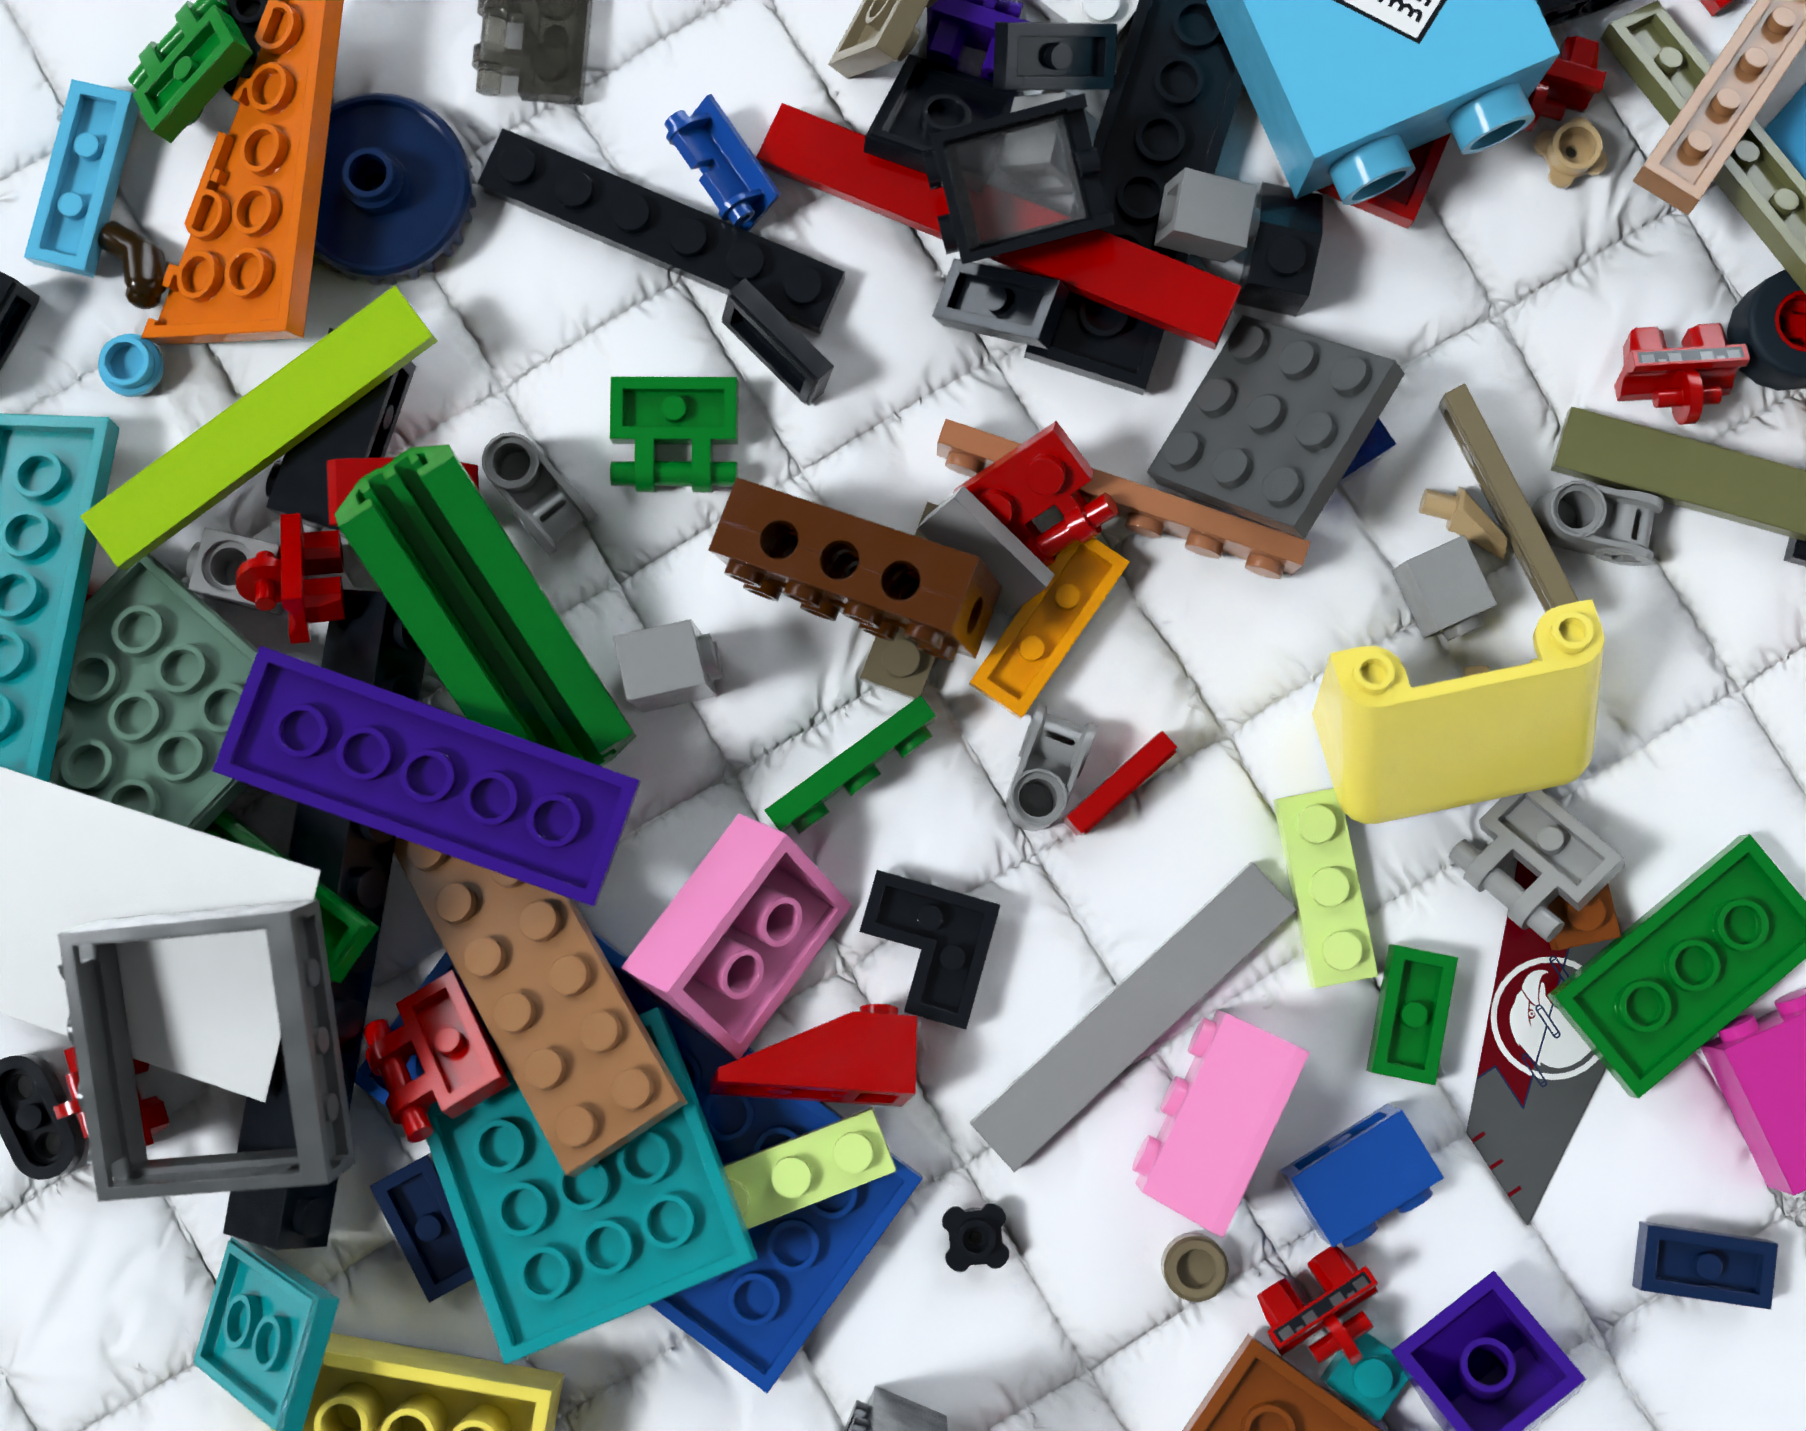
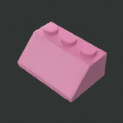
M738 813L631 953L621 969L659 1004L731 1057L738 1060L749 1048L852 905L786 833Z
M1217 1010L1212 1021L1204 1017L1198 1024L1188 1047V1053L1195 1056L1185 1079L1175 1076L1170 1083L1160 1106V1111L1167 1114V1117L1157 1138L1147 1135L1142 1142L1133 1162L1132 1170L1139 1173L1135 1184L1142 1193L1224 1238L1310 1052L1228 1013Z

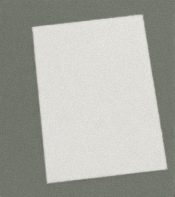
M0 767V1014L68 1036L67 1022L70 1012L65 980L60 975L58 965L62 964L58 933L96 920L311 900L315 897L321 870ZM266 929L116 943L132 1057L160 1068L266 1102L281 1039Z

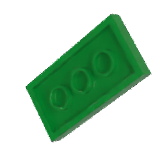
M1750 834L1739 835L1622 932L1621 937L1615 938L1547 996L1630 1097L1639 1099L1806 959V901Z

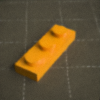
M1095 537L1086 543H1081L1077 540L1060 551L1055 558V562L1049 567L1055 575L1047 588L1022 605L970 680L969 685L1021 720L1130 561Z

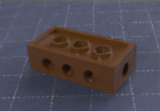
M736 477L708 551L727 565L724 571L725 575L744 583L743 589L755 595L778 602L781 593H783L785 596L801 602L800 608L830 621H836L840 612L844 616L859 622L858 628L888 641H894L897 632H899L906 638L917 642V649L950 662L954 661L956 653L976 659L1002 590L1000 583L978 556Z

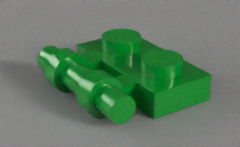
M196 0L195 3L186 1L174 15L177 23L159 43L151 41L138 55L141 63L128 77V81L137 89L133 97L150 130L170 143L187 126L193 124L200 117L207 103L227 81L234 79L241 72L244 63L253 54L233 17L224 12L228 6L225 0Z
M611 376L610 440L613 444H635V461H611V486H635L636 492H656L657 486H692V491L697 493H712L713 486H733L736 477H738V463L713 462V444L738 445L739 382L737 377ZM657 444H692V460L657 461Z

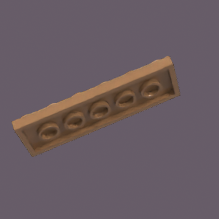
M402 838L395 840L394 854L565 1175L578 1176L687 1104L685 1097L573 899Z

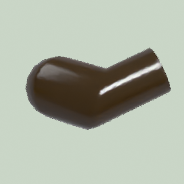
M116 221L106 223L99 233L98 245L103 250L123 261L124 282L127 286L125 296L128 302L140 309L155 308L161 302V294L166 291V287L162 286L166 273L164 252L158 245Z

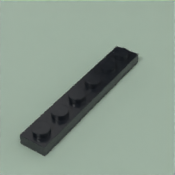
M504 128L501 130L477 183L481 191L723 294L728 295L729 290L746 278L788 321L818 334H821L845 280V272L740 227H735L728 222Z

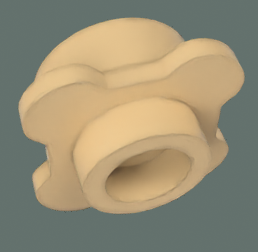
M1575 117L1555 132L1543 130L1535 139L1534 149L1539 155L1544 156L1550 169L1548 180L1555 187L1567 188L1573 183L1575 178L1585 174L1599 175L1607 165L1608 159L1606 153L1602 151L1601 136L1593 127V124L1586 118ZM1573 148L1576 156L1573 158L1568 157L1566 149Z

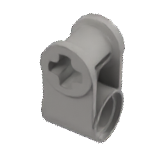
M514 432L502 433L492 438L485 446L482 455V468L488 480L514 509L513 514L549 556L557 550L555 543L585 519L591 522L598 516L563 473L559 474L534 443L524 435ZM513 452L529 454L530 467L522 478L512 481L502 479L500 467L507 455Z
M1571 481L1540 496L1533 503L1531 510L1551 547L1593 555L1601 560L1621 565L1647 566L1652 564L1654 553L1648 549L1654 516L1662 512L1664 501L1656 495L1645 492L1618 490L1586 481ZM1560 500L1569 503L1574 508L1577 515L1575 528L1566 526L1561 521L1558 514Z
M1037 704L1018 754L1020 759L1006 796L1007 814L1015 825L1023 830L1039 831L1048 828L1060 818L1067 806L1076 778H1079L1083 770L1098 725L1090 722L1084 727L1048 714L1047 706ZM1030 784H1038L1045 787L1050 792L1053 800L1050 813L1042 817L1027 814L1020 806V790Z

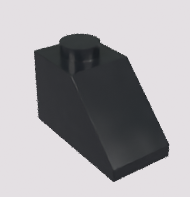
M1262 182L1256 208L1260 210L1259 228L1253 243L1246 250L1239 285L1242 286L1241 294L1236 304L1296 317L1311 291L1323 232V195L1310 193L1295 199L1291 188Z

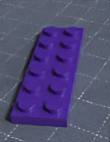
M261 645L212 772L591 906L597 905L641 781Z

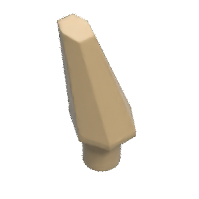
M1458 487L1455 496L1425 489L1421 498L1419 513L1447 520L1446 528L1448 531L1457 533L1460 536L1465 535L1467 540L1504 560L1508 538L1463 487Z

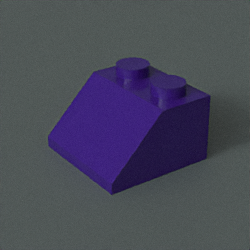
M1494 1270L1391 1351L1432 1417L1444 1431H1531L1579 1393L1586 1381L1584 1375Z

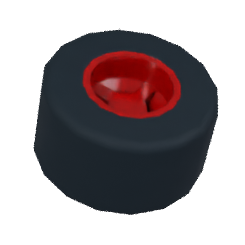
M1784 269L1767 278L1744 295L1732 310L1727 328V338L1730 345L1746 344L1750 361L1747 366L1740 367L1739 370L1757 385L1777 391L1801 389L1806 386V295Z

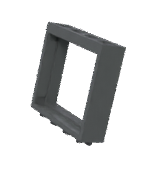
M319 899L96 920L58 933L62 964L58 965L60 975L65 980L70 1012L67 1032L76 1052L80 1079L77 1088V1099L81 1110L85 1113L90 1145L87 1165H93L98 1201L329 1184L356 1164ZM266 929L297 1148L148 1160L116 943Z

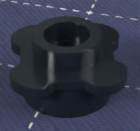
M987 1203L982 1209L969 1208L966 1210L959 1206H953L944 1213L942 1225L949 1232L950 1248L945 1254V1260L952 1270L964 1272L970 1265L987 1264L993 1269H998L1008 1261L1009 1249L1002 1241L1001 1227L1006 1221V1215L999 1205ZM977 1231L982 1235L979 1243H972L969 1236L972 1232Z

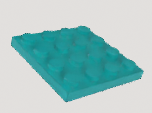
M656 1007L638 1016L685 1097L687 1104L576 1177L565 1175L510 1070L505 1071L511 1085L458 1117L451 1119L444 1114L437 1101L431 1104L430 1110L427 1112L434 1131L426 1140L504 1365L758 1259L664 1008Z

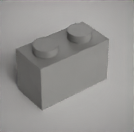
M692 619L613 636L626 699L643 713L717 696L713 680L724 678L719 649L716 641H712L711 634H702Z

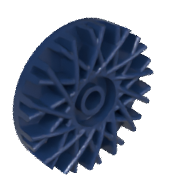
M388 93L357 95L331 105L314 254L328 264L335 272L339 274L343 272L354 281H356V276L366 278L369 282L376 285L380 283L381 279H385L390 285L397 284L395 277L407 274L412 279L419 278V269L421 268L428 272H433L435 267L432 261L442 253L447 258L453 254L450 248L452 243L462 244L463 237L460 230L465 221L468 223L472 222V215L469 209L476 207V200L472 194V183L476 184V181L471 171V168H473L462 144L444 119L427 106L413 99ZM384 180L380 187L371 190L376 182Z

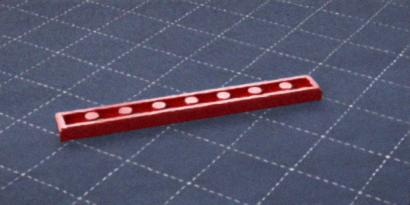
M781 103L756 156L762 167L942 239L937 216L949 213L943 187L930 190L927 174L865 153V135ZM985 184L982 193L966 188L979 242L1070 219L1068 216L988 184ZM1100 229L989 257L993 261L1023 273L1061 280L1070 292L1213 350L1218 345L1242 288L1241 285Z

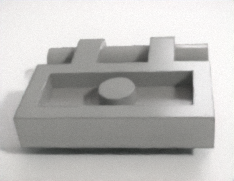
M1542 790L1503 797L1479 819L1481 830L1494 840L1483 852H1480L1469 841L1463 839L1449 854V858L1465 871L1463 879L1478 892L1487 890L1509 909L1507 917L1523 930L1530 927L1546 942L1553 940L1565 925L1561 919L1547 908L1558 895L1577 911H1580L1625 867L1622 855ZM1513 858H1516L1538 877L1526 890L1503 871L1504 867Z

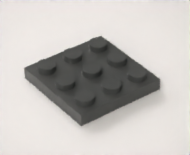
M1243 315L1148 468L1147 473L1159 485L1305 540L1405 373L1396 360Z

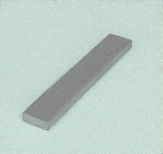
M1253 862L1248 863L973 1118L970 1124L1011 1170L1016 1172L1297 909Z

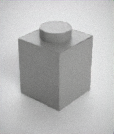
M1185 167L1165 184L1154 246L1223 263L1227 262L1249 247L1256 237L1260 223V210L1254 208L1258 186Z
M1465 535L1415 556L1392 570L1423 638L1441 630L1447 641L1483 626L1478 614L1497 605Z

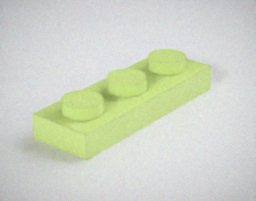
M1334 788L1273 800L1294 907L1297 909L1295 912L1310 986L1312 988H1320L1378 977L1346 815L1337 801Z
M873 1107L723 1165L747 1229L896 1172V1166Z

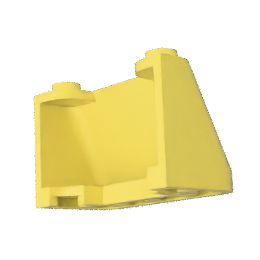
M1589 599L1560 605L1548 610L1539 619L1535 627L1533 643L1537 659H1532L1530 663L1411 688L1406 670L1400 659L1389 650L1378 646H1362L1330 653L1312 717L1336 798L1343 812L1352 820L1363 824H1379L1561 786L1577 780L1590 764L1594 752L1604 649L1603 628L1593 600Z

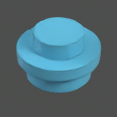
M123 334L111 339L104 345L99 355L98 369L102 381L109 389L125 397H139L149 393L158 385L163 375L164 361L158 347L149 339H142L141 335Z

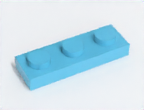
M74 79L71 80L24 258L32 264L94 278L102 249L98 245L99 233L104 225L109 222L139 111L132 92Z

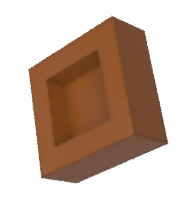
M1609 884L1600 890L1580 911H1577L1560 895L1547 907L1565 923L1560 933L1549 942L1551 950H1563L1621 937Z

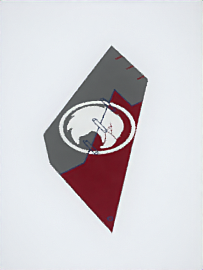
M1517 860L1514 880L1526 890L1538 877ZM1507 917L1466 1133L1528 1225L1606 1069L1547 995L1614 939L1563 950H1551L1550 943L1546 942L1530 927L1523 930Z

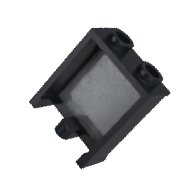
M1085 93L930 134L933 149L922 151L921 154L930 190L943 187L949 213L937 216L946 255L959 251L961 264H966L1115 225L1112 212H1107L1099 177L1101 173L1099 156L1096 147H1092L1084 112V109L1087 107Z

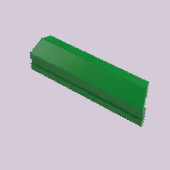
M449 444L410 448L393 458V461L380 469L373 470L359 479L334 514L338 527L467 719L601 767L613 760L637 737Z

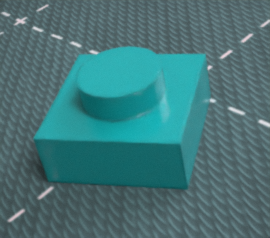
M1367 1332L1354 1341L1363 1357L1361 1361L1351 1366L1341 1351H1338L1320 1378L1337 1393L1377 1422H1380L1408 1381V1378L1393 1357L1392 1349Z

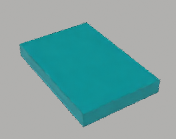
M231 1237L226 1247L193 1361L194 1365L274 1431H303L340 1299L263 1246Z

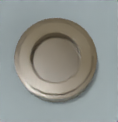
M1191 1232L1177 1236L1167 1245L1161 1259V1270L1166 1283L1177 1296L1187 1301L1202 1302L1213 1298L1222 1290L1228 1278L1229 1268L1225 1253L1213 1239L1201 1233Z

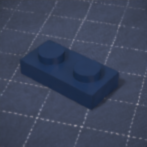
M431 1153L369 1186L429 1303L474 1279Z
M1639 1221L1632 1286L1641 1291L1771 1310L1778 1243L1767 1239Z

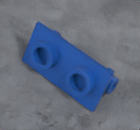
M708 94L691 116H688L685 110H679L665 121L664 125L668 130L666 135L667 141L670 145H675L691 170L699 168L703 174L699 181L718 207V214L723 221L730 220L735 227L739 226L744 230L750 231L781 196V193L713 95Z

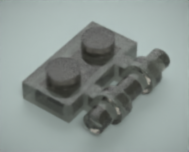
M478 0L477 13L483 19L480 43L474 45L472 67L477 70L476 91L486 96H498L501 92L502 75L519 77L518 93L522 101L583 105L593 0ZM507 22L524 23L522 50L505 47Z

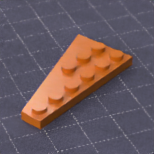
M268 0L254 36L261 49L250 78L239 77L231 99L240 103L229 134L218 132L184 222L187 231L190 233L189 240L179 266L169 263L162 286L169 288V293L158 321L148 318L141 336L142 339H149L157 345L304 338L344 0Z

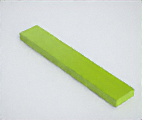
M393 286L80 515V517L117 568L126 571L438 341L399 289Z

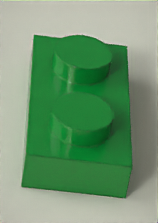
M1389 944L1366 1071L1436 1086L1458 957Z

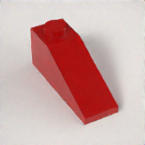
M863 1005L860 1007L859 1012L852 1011L719 1067L710 1081L709 1094L902 1107L916 1094L917 1016L898 1015V1008L893 1005Z

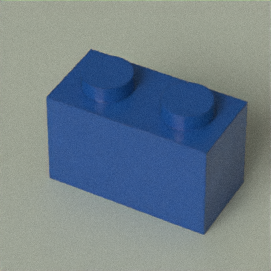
M1388 1103L1279 1170L1320 1238L1331 1247H1335L1341 1242L1344 1247H1351L1364 1241L1378 1229L1375 1221L1396 1208L1399 1213H1404L1420 1206L1433 1195L1430 1187L1444 1179L1403 1110Z

